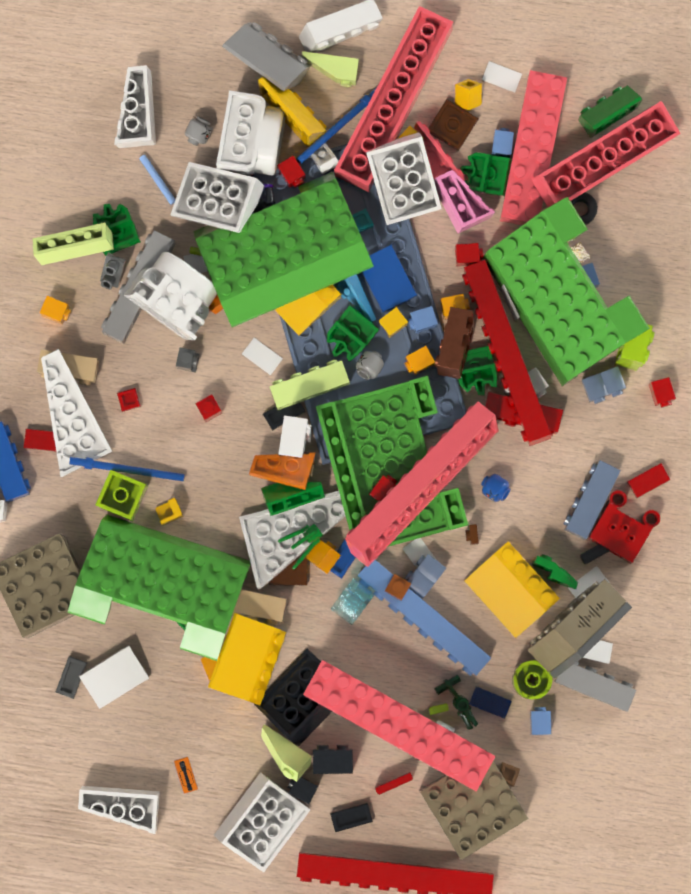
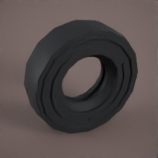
M584 192L571 200L573 206L577 202H583L587 205V213L580 216L584 224L587 225L594 220L598 206L593 196Z

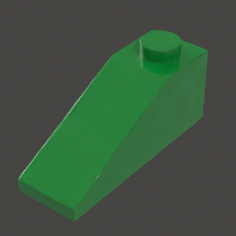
M308 482L305 490L281 483H274L261 488L270 516L325 498L321 482Z

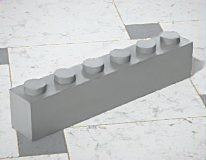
M155 230L152 234H148L144 243L146 244L144 251L140 250L136 257L138 262L135 268L132 267L127 275L129 278L126 285L123 284L118 293L120 297L117 302H113L110 308L112 313L109 318L104 319L101 325L104 335L122 344L125 343L142 310L124 296L125 292L142 269L151 268L162 252L171 253L176 244L175 240Z

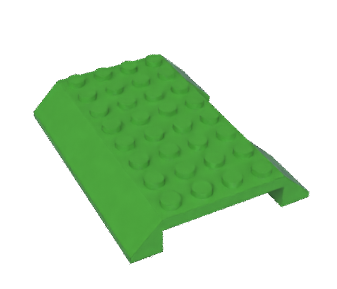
M333 172L298 186L301 194L250 215L240 233L209 225L193 231L231 327H235L374 267Z
M568 197L540 212L489 249L483 256V260H486L487 266L499 286H505L520 316L519 318L562 386L578 377L577 375L627 342L650 329L630 296L609 308L607 307L567 242L576 239L588 230Z
M428 376L316 406L349 530L355 529L360 524L362 517L366 514L368 515L378 502L369 493L382 475L385 477L390 475L397 481V485L401 477L409 473L413 469L414 464L418 460H422L426 455L427 448L419 418L438 413ZM459 488L440 492L389 546L467 526L468 521Z
M106 514L99 524L75 584L68 613L105 625L112 607V601L185 624L186 629L180 649L217 661L241 589L250 570L251 562L232 554Z

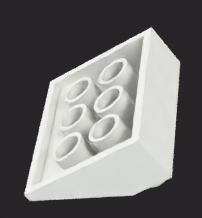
M419 132L401 137L366 152L386 225L442 209L424 142Z
M189 162L170 215L240 233L256 208L264 185L254 177Z
M260 772L215 832L214 836L223 845L262 872H265L309 813L310 809Z

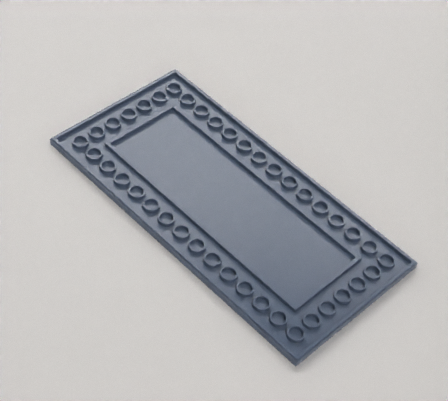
M347 144L330 149L338 162ZM311 156L302 164L298 162L306 176L303 184L330 172H333L335 175V168L325 174H321ZM278 169L273 176L258 173L250 176L257 178L264 185H273L275 204L301 194L298 187H288ZM336 177V180L351 214L353 215L366 208L374 224V227L360 233L368 254L371 255L392 245L417 294L416 297L396 306L407 320L410 318L411 312L432 306L438 326L415 334L414 329L411 330L408 324L389 338L387 332L380 325L379 320L394 308L382 313L362 272L358 273L357 276L376 317L372 323L380 328V330L365 349L351 361H348L346 358L347 352H342L335 358L332 351L336 343H327V333L330 328L338 321L349 305L354 307L348 299H343L341 296L340 300L300 336L280 316L296 373L306 374L310 368L316 366L322 368L327 366V362L337 359L338 362H343L350 381V385L304 401L323 465L331 463L316 410L318 405L428 376L438 413L419 418L423 436L452 428L454 422L466 414V407L457 378L438 375V369L435 365L414 376L413 372L409 373L404 365L407 362L405 360L406 356L424 346H427L435 361L437 355H440V343L444 337L410 219L386 225L374 183L370 191L367 192ZM265 189L260 196L264 202L267 201ZM365 351H376L382 356L381 359L384 362V367L375 379L366 380L357 374L356 362Z

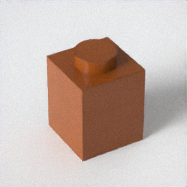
M394 574L384 592L402 601L411 583Z

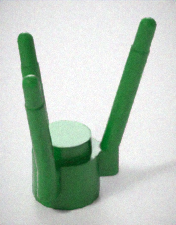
M314 523L311 526L306 525L302 529L278 539V542L281 543L303 533L304 537L293 544L291 549H295L306 540L308 543H311L292 566L293 570L297 568L314 546L321 542L319 538L323 534Z

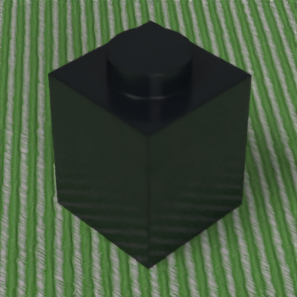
M300 777L297 782L291 779L288 785L290 789L289 794L310 804L319 787L303 777Z

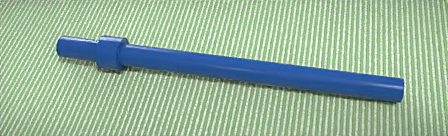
M376 88L368 95L365 94L354 108L296 158L297 161L302 164L359 112L367 108Z
M70 457L69 461L70 465L83 466L84 469L113 470L182 482L185 475L95 461L93 458L88 457L86 459Z

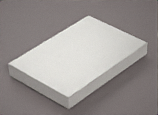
M129 645L79 675L99 709L149 679V676Z

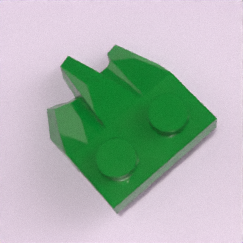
M478 152L469 155L468 160L471 162V166H461L460 168L463 174L468 176L465 183L469 186V189L505 197L512 159Z
M104 204L103 215L93 214V225L106 223L113 234L114 250L103 252L105 256L108 252L113 254L141 242L128 208L122 204H119L114 211L110 204Z
M349 305L328 331L327 343H336L332 351L335 358L342 352H347L346 358L348 361H351L365 349L380 328Z
M488 346L468 351L461 379H458L460 386L466 392H469L471 387L475 386L478 395L485 396L486 384H490L491 387H497V373Z
M544 554L534 558L533 566L549 572L547 580L565 587L577 589L578 582L565 569L552 562L553 558Z

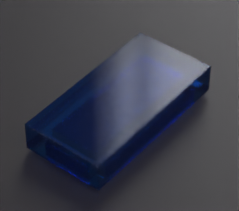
M476 686L469 705L505 719L512 701Z

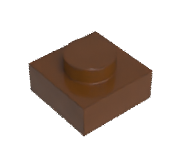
M477 524L469 525L468 530H465L466 541H470V545L479 544Z

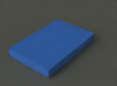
M392 245L369 255L374 267L362 273L382 313L417 296Z

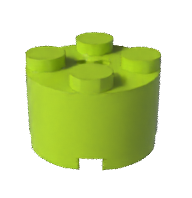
M530 660L516 667L512 675V685L518 695L525 699L534 700L544 697L549 692L553 679L549 674L550 672L538 661ZM531 674L532 677L537 678V681L534 682L535 685L533 686L531 683L527 682V679L530 678L529 675Z

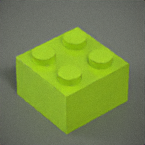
M110 470L96 506L133 522L148 486Z

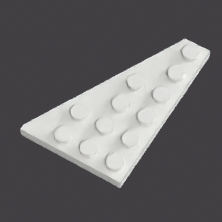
M339 491L324 494L325 498L270 516L267 509L239 517L257 589L263 588L311 545L306 540L295 549H291L293 544L304 537L303 533L281 543L278 542V539L300 530L306 525L311 526L313 523L324 535L345 517Z

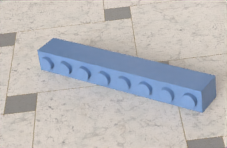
M374 560L369 567L365 566L358 574L360 578L358 582L365 588L370 586L375 591L373 594L379 600L385 599L389 602L388 607L396 614L398 611L404 615L403 620L410 626L415 624L419 628L417 632L424 638L429 636L434 640L432 644L440 651L442 649L449 653L447 657L455 664L460 662L464 666L462 670L469 676L472 674L477 676L489 662L491 657L411 589H408L402 601L384 592L394 575L379 562Z

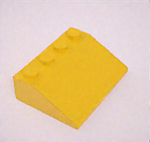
M265 77L258 80L260 95L270 106L279 107L285 112V123L307 147H310L327 132V126L322 120L319 119L317 121L313 116V110L308 105L305 107L300 102L302 99L295 91L293 93L289 89L283 91Z
M330 285L274 310L300 336L341 299V294L333 285Z
M509 541L464 580L515 638L560 600L556 593Z
M234 613L208 688L261 705L286 632Z

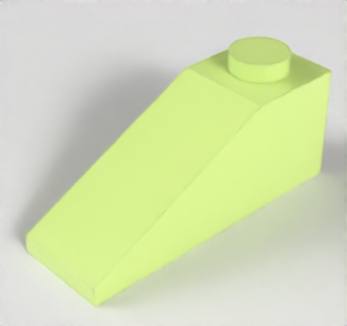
M302 51V56L308 60L307 63L334 82L340 83L343 87L356 86L359 59Z
M264 724L261 732L264 743L284 776L297 782L309 768L312 756Z

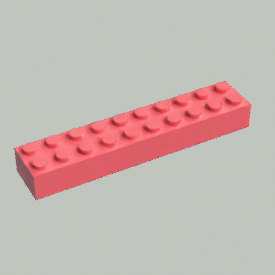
M421 6L418 7L334 169L335 177L367 192L370 191L374 179L366 152L397 139L453 30V21Z
M479 402L474 406L471 405L467 409L466 414L454 422L451 430L448 433L445 432L440 437L439 442L428 449L422 460H418L414 464L413 469L409 473L404 474L400 482L387 492V496L382 501H378L368 515L366 514L362 517L360 524L347 533L345 540L351 554L369 567L499 431L495 414Z
M323 660L303 694L312 701L477 792L496 757Z

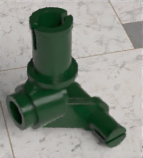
M456 674L449 680H443L444 683L434 688V690L439 695L448 689L454 697L453 706L458 710V716H461L468 730L473 729L472 725L476 727L478 722L471 712L472 708L469 706V701L464 696L458 695L452 687L461 682L460 677Z

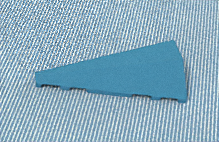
M357 274L333 284L340 292L342 298L348 299L357 311L371 322L376 319Z

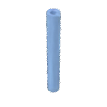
M145 154L139 158L169 204H174L175 197Z

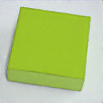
M445 703L429 707L428 710L429 714L433 715L449 711V707Z

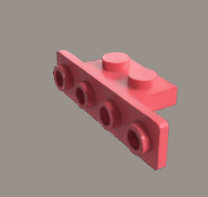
M418 121L414 126V130L419 132L424 138V146L433 179L435 180L436 177L453 170L465 182L463 172L454 166L450 155L443 152L440 142L437 139H433L429 128Z

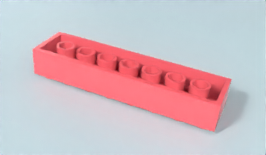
M532 70L529 72L500 216L501 222L522 226L541 212L543 199L531 179L550 168L567 77Z
M660 101L531 180L547 207L566 197L571 201L681 133L663 102Z

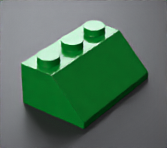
M628 85L624 88L620 86L612 91L613 95L606 98L604 96L596 102V106L592 108L588 106L583 109L578 120L589 137L592 138L638 109L642 101L641 96Z

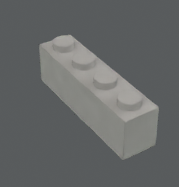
M576 662L555 678V683L625 712H628L636 690L632 688L633 684L625 681L618 683L614 681L615 677L604 673L601 676L592 667L586 666L584 669L578 666L579 662Z

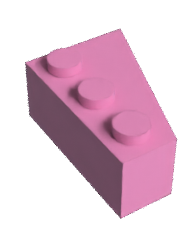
M453 170L435 178L434 183L438 197L458 234L490 219L494 215L495 211L489 208L479 196L469 189V186Z

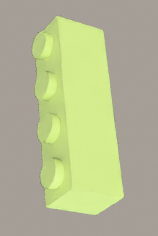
M106 223L33 238V254L41 265L114 250L113 234Z
M337 359L327 362L325 367L319 368V366L308 369L309 372L302 375L299 372L291 375L289 380L283 381V379L272 382L273 385L270 386V390L277 410L350 385L343 362H338Z

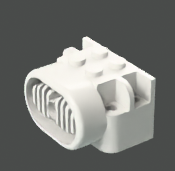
M229 90L216 163L217 169L251 176L254 173L273 176L276 173L285 125V112L279 107L266 106L262 96Z
M162 252L151 268H145L139 272L124 296L184 340H196L197 336L195 334L200 326L204 325L205 319L209 314L208 307L216 297L217 292L213 283L185 261L169 252Z

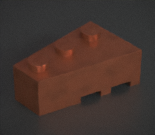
M450 307L444 337L440 343V355H437L435 360L438 375L461 379L474 333L473 311Z

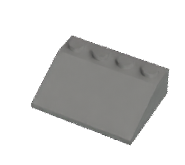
M255 22L243 25L222 46L283 91L299 85L311 67L307 63V59L292 53L293 50L289 46L281 45L277 42V38L274 35L263 32L262 27Z

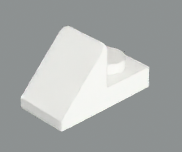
M326 143L311 155L321 174H325L338 164L336 156Z

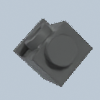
M180 347L176 368L196 373L200 354L196 353L195 350Z

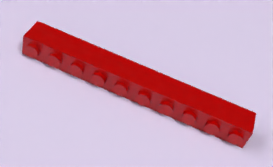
M486 260L464 267L462 278L465 285L469 284L471 291L468 294L471 302L476 303V316L478 320L482 319L484 324L481 326L484 337L488 336L490 343H488L490 353L496 356L497 360L494 361L498 372H502L503 378H501L503 388H508L510 394L507 396L511 407L514 406L517 412L514 413L517 425L521 424L523 431H520L524 442H528L529 447L551 439L549 427Z
M299 852L297 877L302 882H312V879L320 880L321 884H331V881L339 882L340 886H351V883L359 884V888L370 889V885L378 886V890L389 891L390 887L398 888L397 892L409 893V890H417V894H428L429 892H436V894H492L494 879L493 873L301 852Z

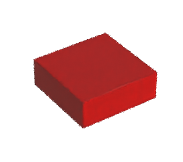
M136 388L117 393L122 412L141 407Z

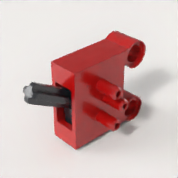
M620 490L612 492L608 497L607 506L587 538L597 545L580 555L581 561L586 565L611 552L632 564L653 527L660 523L659 513L654 510L645 512L641 517L640 523L618 510L626 504V494ZM614 495L621 496L622 503L620 505L613 502ZM648 514L655 517L654 524L647 523L646 516Z

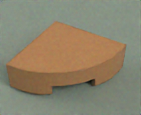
M502 762L501 774L505 781L514 787L520 768Z

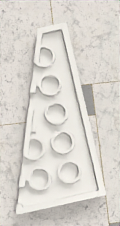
M57 349L41 357L60 477H63L83 467L70 465V457L82 459L88 457L96 460L112 452L60 350Z

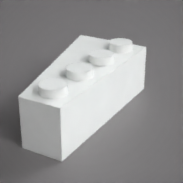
M367 0L306 23L299 35V39L306 52L318 53L351 37H356L366 30L372 31L376 29L383 18L375 1Z
M147 65L128 67L120 120H118L117 137H115L114 142L118 148L156 145L152 75Z
M284 416L279 455L302 458L306 442L311 441L312 429L311 424H308V419Z
M82 786L79 792L78 809L155 834L157 831L160 791Z

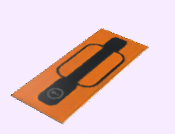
M188 757L174 761L184 794L198 790Z

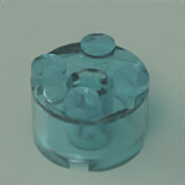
M353 578L330 609L353 625L375 594Z

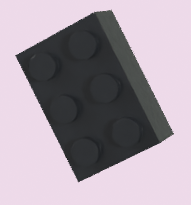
M317 745V749H313V774H353V749L348 748V745H337V749H329V745Z

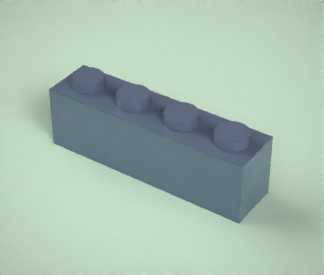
M601 460L597 464L593 463L589 471L592 475L589 481H584L580 489L583 493L580 498L576 497L572 505L575 509L572 515H567L563 523L566 525L565 531L583 540L588 538L621 470Z

